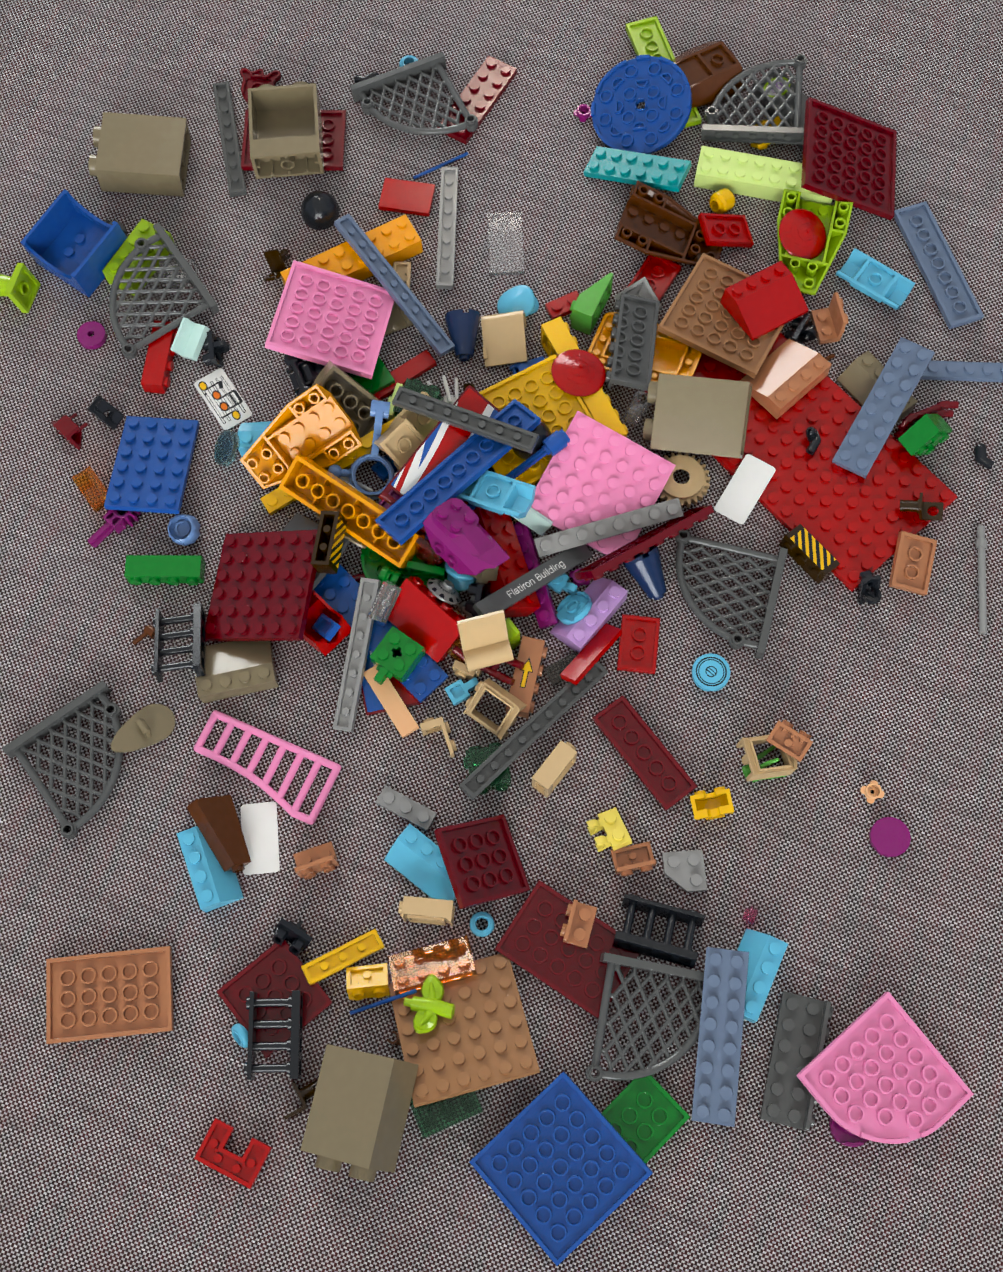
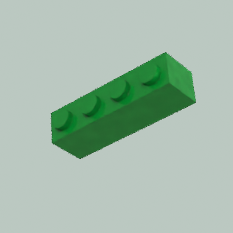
M126 555L124 577L132 585H141L142 583H149L151 585H160V583H168L169 585H179V583L198 585V583H204L205 561L202 555Z

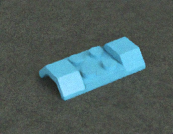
M854 248L843 267L836 272L837 276L851 283L850 286L879 303L887 304L895 310L901 307L915 285V282Z
M487 470L456 498L500 515L506 514L520 519L526 517L534 502L536 486Z

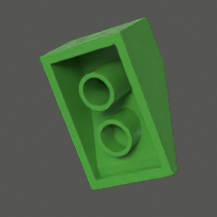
M613 273L607 274L579 294L576 301L573 300L570 307L572 312L569 318L571 320V328L591 335L612 293Z

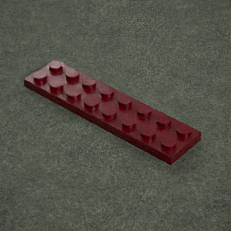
M712 505L687 510L683 513L684 516L667 521L574 573L576 579L589 581L604 577V572L618 569L620 567L619 564L622 562L628 563L635 559V555L649 552V547L663 544L665 542L664 539L667 537L673 538L680 534V530L692 528L694 522H702L708 519V515L714 512Z

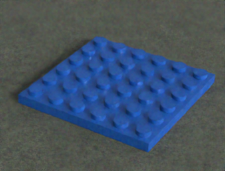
M565 1071L469 1161L556 1266L653 1174V1171Z

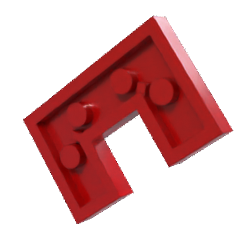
M215 1118L194 1159L252 1189L272 1147L256 1138H252L243 1157L229 1151L225 1147L235 1127Z

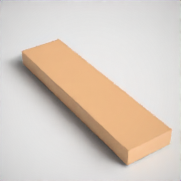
M377 665L364 672V677L399 734L404 738L418 730L419 726L389 678L387 677L382 685L374 681V677L378 673V670H376Z

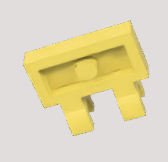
M616 807L597 814L599 820L592 819L586 822L590 835H594L601 830H604L606 836L594 838L598 852L610 846L615 851L632 844V839Z

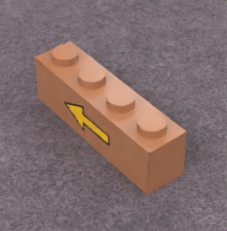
M522 636L517 660L524 662L525 666L522 670L515 667L513 674L515 683L510 687L509 693L527 705L517 715L524 718H529V714L534 712L536 702L533 701L534 694L538 695L540 683H537L538 676L542 677L544 665H541L542 658L546 659L548 647H545V640ZM506 705V714H507L508 711L510 710V707Z

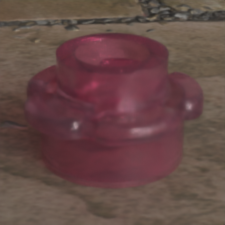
M753 905L750 909H745L742 919L746 920V925L747 923L754 925L758 910L753 908Z

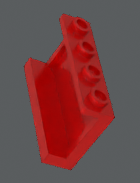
M408 577L398 588L399 591L386 618L401 632L423 646L426 654L436 663H439L447 657V652L460 637L457 621L466 618L453 611L450 604L443 602L433 595L419 577Z

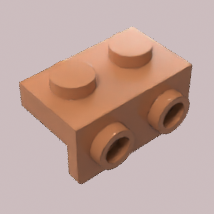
M650 841L622 847L615 851L610 850L615 874H621V877L632 875L633 871L641 870V872L651 871L653 866L657 864Z

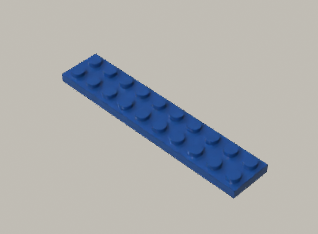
M516 399L512 400L493 417V419L530 432L542 423L540 417ZM473 434L375 519L376 524L402 546L424 526V520L437 506L460 495L513 447Z
M339 564L337 574H326L314 591L329 606L341 614L350 627H352L360 584ZM378 603L369 645L371 653H373L392 626L398 629L387 618L383 620L377 616L381 607ZM396 653L394 656H401V653ZM425 654L407 680L400 683L421 704L449 676L429 655Z

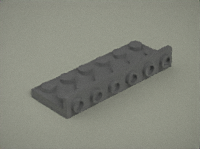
M621 293L619 300L616 299L614 310L617 312L614 313L612 320L615 328H612L610 335L613 342H610L608 352L611 353V356L607 360L609 371L606 372L605 379L607 389H611L612 384L648 391L652 376L660 301Z
M782 991L759 1119L804 1131H809L810 1127L813 1128L815 1122V1114H812L813 1107L818 1102L796 1075L824 1050V1042L828 1041L830 1029L827 1028L828 1019L831 1020L833 1015L831 1001H822Z

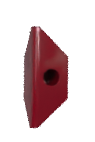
M76 413L70 417L65 414L58 421L50 422L67 442L78 450L81 449V430L88 424L85 422L82 426L78 427L72 421L77 416Z

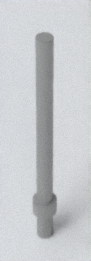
M979 525L977 526V540H975V547L978 549L979 634L985 635L987 634L985 551L987 549V539H985V526Z

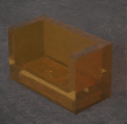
M91 466L72 477V480L94 512L102 509L107 489Z

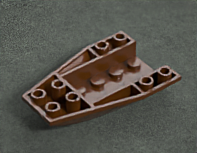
M723 41L704 43L680 54L672 61L684 72L690 84L692 108L712 104L726 83L743 71L741 63ZM741 81L735 85L737 89L742 86ZM731 88L727 94L729 97H732L735 92Z
M640 181L636 182L614 232V239L644 254L694 267L703 253L718 260L723 249L722 246H706L698 218L670 196Z

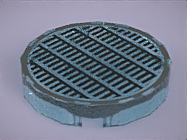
M225 430L218 437L214 449V458L218 465L229 466L236 459L237 455L235 452L240 446V439L236 432Z

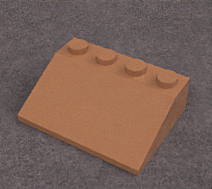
M788 339L765 359L755 379L746 375L740 381L751 382L753 384L751 396L778 419L828 375L832 364L820 353Z

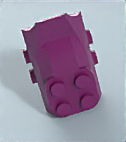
M451 498L437 506L423 522L429 542L435 553L440 555L447 562L448 566L453 568L458 574L478 575L485 569H495L510 559L508 553L478 523L479 518L477 514L461 499Z

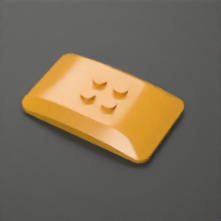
M608 312L603 316L588 349V352L594 354L602 362L605 372L609 371L607 360L611 353L608 350L610 342H613L610 335L612 328H615L612 320L616 312ZM656 331L651 381H658L659 373L694 376L703 353Z

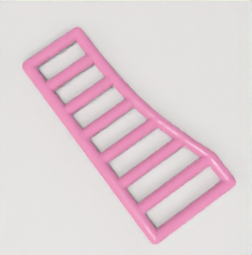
M217 710L211 713L194 746L195 752L246 777L264 790L291 817L309 825L315 823L341 770V765ZM218 719L227 723L212 751L203 746ZM234 727L243 730L244 733L233 755L228 759L220 754ZM251 735H255L262 740L246 769L237 764ZM271 742L279 746L262 780L254 774V771L268 743ZM286 750H289L297 755L280 789L276 792L269 786V783ZM305 757L314 761V764L293 806H291L284 799V796ZM321 765L332 769L310 815L300 812L299 809Z

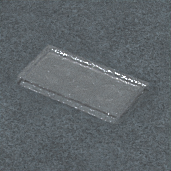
M487 213L490 276L525 275L522 213Z

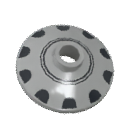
M430 578L428 580V589L438 599L451 605L460 603L461 596L451 581H443L437 578Z

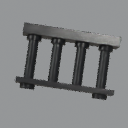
M201 603L193 604V612L191 614L163 618L160 609H156L155 617H153L155 640L154 664H151V672L153 676H156L159 683L163 682V672L191 668V670L195 671L197 677L205 676L206 614ZM193 623V627L189 630L164 633L165 625ZM187 637H192L193 639L190 645L164 648V641ZM190 652L193 654V658H190L189 661L163 664L164 656Z
M625 894L622 906L628 909L623 931H616L612 946L693 968L698 956V952L692 950L696 926H702L705 915L695 910L688 911L643 899L635 894ZM636 910L648 913L642 937L632 935L631 933ZM656 915L668 918L663 942L651 939ZM676 921L688 924L682 948L671 944Z
M293 990L292 996L288 998L257 999V992L250 991V997L246 998V1009L249 1010L248 1058L247 1062L244 1063V1075H247V1080H255V1073L286 1072L287 1075H290V1079H301L303 991ZM257 1007H288L291 1009V1017H288V1020H257ZM288 1028V1030H291V1039L287 1041L256 1042V1029ZM287 1050V1052H290V1061H287L286 1064H255L256 1051Z

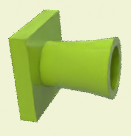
M17 263L12 276L0 273V297H9L22 313H29L41 284L24 263Z

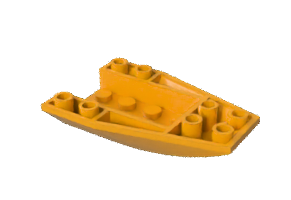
M316 383L290 401L281 410L240 461L262 489L282 482L296 455L306 456L325 468L333 465L363 443L353 421L334 396Z

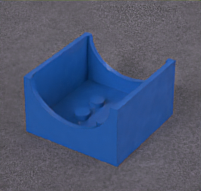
M64 189L20 243L38 265L87 297H90L105 279L102 270L127 239V236L116 221H113V225H110L97 218Z

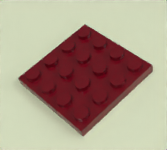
M504 814L437 828L434 831L459 909L526 893L531 890Z
M285 940L282 945L277 943L272 945L216 991L247 1031L249 1029V1010L246 1009V998L250 997V991L258 993L257 999L288 998L292 996L293 990L303 991V1028L333 1004V1001L318 982L311 986L309 985L301 969V966L304 964L298 956H295L288 950L290 946ZM257 1007V1020H288V1017H291V1009L288 1007ZM288 1028L256 1029V1042H283L291 1039V1030H288ZM277 1050L261 1052L268 1058Z

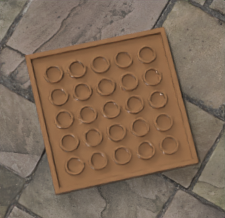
M703 253L659 324L657 331L755 379L784 325L752 341L720 303L725 288L750 275Z
M502 954L389 984L390 997L413 989H417V993L406 996V998L412 999L413 996L422 997V985L425 979L430 974H433L441 981L444 987L442 1001L455 1004L453 1019L437 1015L436 1027L428 1033L419 1034L415 1032L413 1027V1019L417 1012L411 1011L410 1007L403 1006L405 997L392 1001L404 1061L419 1065L412 1093L415 1108L540 1073L510 960Z

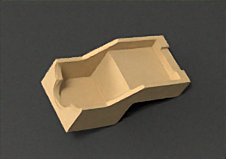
M421 392V394L429 396L427 392ZM403 409L374 444L384 451L394 461L393 463L397 470H400L439 421Z

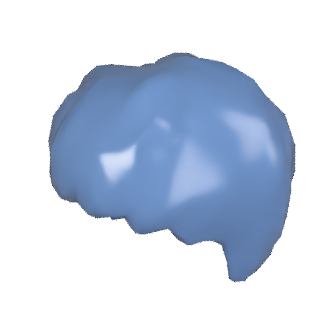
M178 514L169 521L167 526L168 536L178 545L189 546L194 544L199 538L201 525L192 515Z

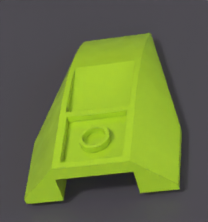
M784 189L777 218L778 259L792 272L801 293L815 295L847 234L853 202L835 200L834 206L802 200L800 199L801 192ZM791 210H809L819 217L825 227V247L821 254L810 260L791 256L784 249L780 241V222Z

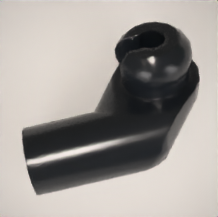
M808 427L806 429V437L810 444L806 452L809 455H814L821 443V438L814 427Z
M980 443L975 446V461L990 470L995 462L987 457L986 445Z

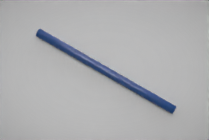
M468 152L413 176V179L415 180L467 156Z
M417 989L351 1010L350 1015L415 994Z

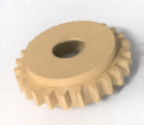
M678 452L677 456L671 453L670 458L665 455L664 459L676 466L660 494V501H668L679 497L682 509L683 505H686L688 508H690L691 503L697 505L698 500L702 501L703 497L707 495V489L710 486L709 470H705L706 464L700 465L701 459L696 461L695 455L689 457L688 453L682 455L681 452ZM680 469L687 471L690 476L689 481L684 484L677 483L673 478L674 472Z

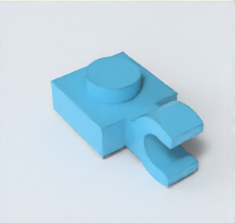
M566 574L547 584L548 588L558 594L562 590L569 595H575L578 592V586L569 582L570 577Z
M476 677L466 683H463L460 679L444 689L453 705L456 706L471 697L469 692L473 691L479 682Z

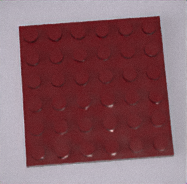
M809 97L805 105L801 188L836 201L853 202V207L891 220L894 217L897 131Z
M317 529L232 533L225 535L205 625L206 641H303L316 576V569L311 565Z

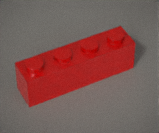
M154 320L153 323H161L162 321ZM152 327L151 334L162 327ZM177 327L148 345L140 383L145 392L166 394L167 387H170V372L174 369L173 358L176 356V353L171 351V346L178 331Z

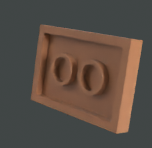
M900 531L888 586L922 596L927 595L937 540Z

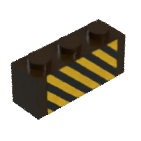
M321 511L311 559V565L318 573L337 574L347 520L339 511Z
M801 524L787 533L779 544L781 548L788 549L787 554L818 585L832 575L840 565Z

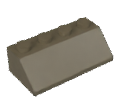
M866 351L855 359L836 381L862 407L884 366L869 351ZM913 396L910 397L897 422L913 411L918 402Z

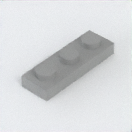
M386 785L375 802L377 805L427 832L437 816L436 812Z

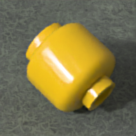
M726 188L713 193L709 200L710 208L716 214L726 213L735 205L734 194Z

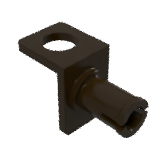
M278 249L264 252L272 271L263 279L264 282L278 279L281 276L280 272L287 269L284 264L290 258L287 249H282L280 252Z
M920 493L918 501L900 500V512H917L920 520L941 521L943 518L944 504L942 502H924L923 493ZM936 507L939 512L937 515L931 516L927 513L928 509Z
M318 1079L302 1088L297 1087L295 1081L291 1083L302 1107L284 1116L285 1121L307 1110L306 1100L314 1096L316 1089L314 1087H316Z

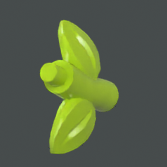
M430 974L422 985V997L413 996L412 999L406 997L404 999L403 1006L410 1007L411 1011L417 1012L413 1019V1027L416 1033L423 1034L432 1031L437 1025V1015L453 1019L455 1004L442 1001L444 987L441 981L433 974Z

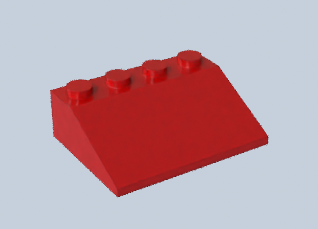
M782 261L725 288L720 301L752 341L807 313L809 310L792 272Z

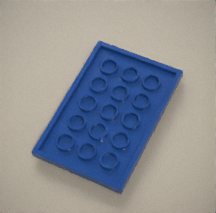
M127 416L104 503L105 509L180 514L200 426L199 421Z

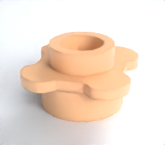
M872 780L867 786L860 788V792L865 795L866 801L870 804L874 803L876 799L884 797V791H882L880 785L875 780Z

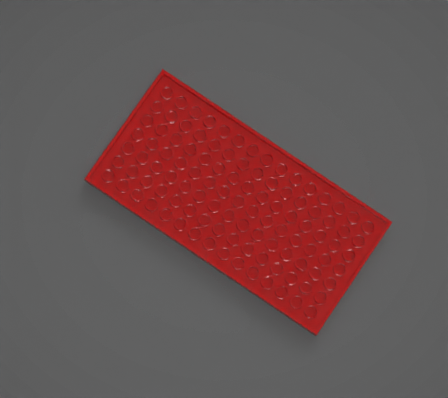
M781 332L767 357L787 341ZM704 353L694 373V377L740 381L746 376V374ZM828 376L778 419L751 396L743 458L713 457L732 476L747 454L773 466L776 471L758 501L789 531L801 524L840 563L833 574L851 591H854L860 584L859 575L861 572L871 570L873 574L895 554L900 531L917 535L932 521L920 520L917 512H900V500L918 501L920 493H923L924 502H942L944 504V511L958 497L915 456H911L905 447L891 434L866 479L832 463L835 454L862 407ZM808 427H814L821 438V443L814 455H809L806 452L810 444L806 437V429ZM931 507L927 511L931 516H935L939 512L936 507Z

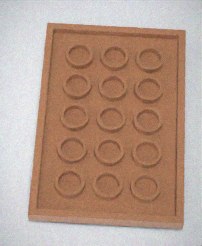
M171 946L46 959V1044L174 1031Z

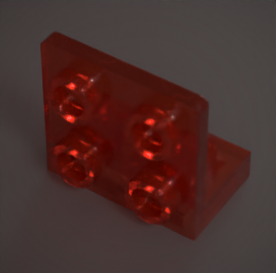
M420 536L415 542V556L427 565L439 567L444 562V559L435 553L428 539L424 540Z

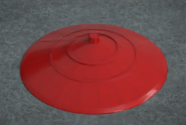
M794 209L782 218L779 226V237L784 249L791 256L811 260L821 254L826 244V231L817 215L806 209Z
M571 349L564 351L555 358L552 364L551 372L554 382L561 390L570 395H592L601 389L606 379V372L602 362L594 354L585 350Z

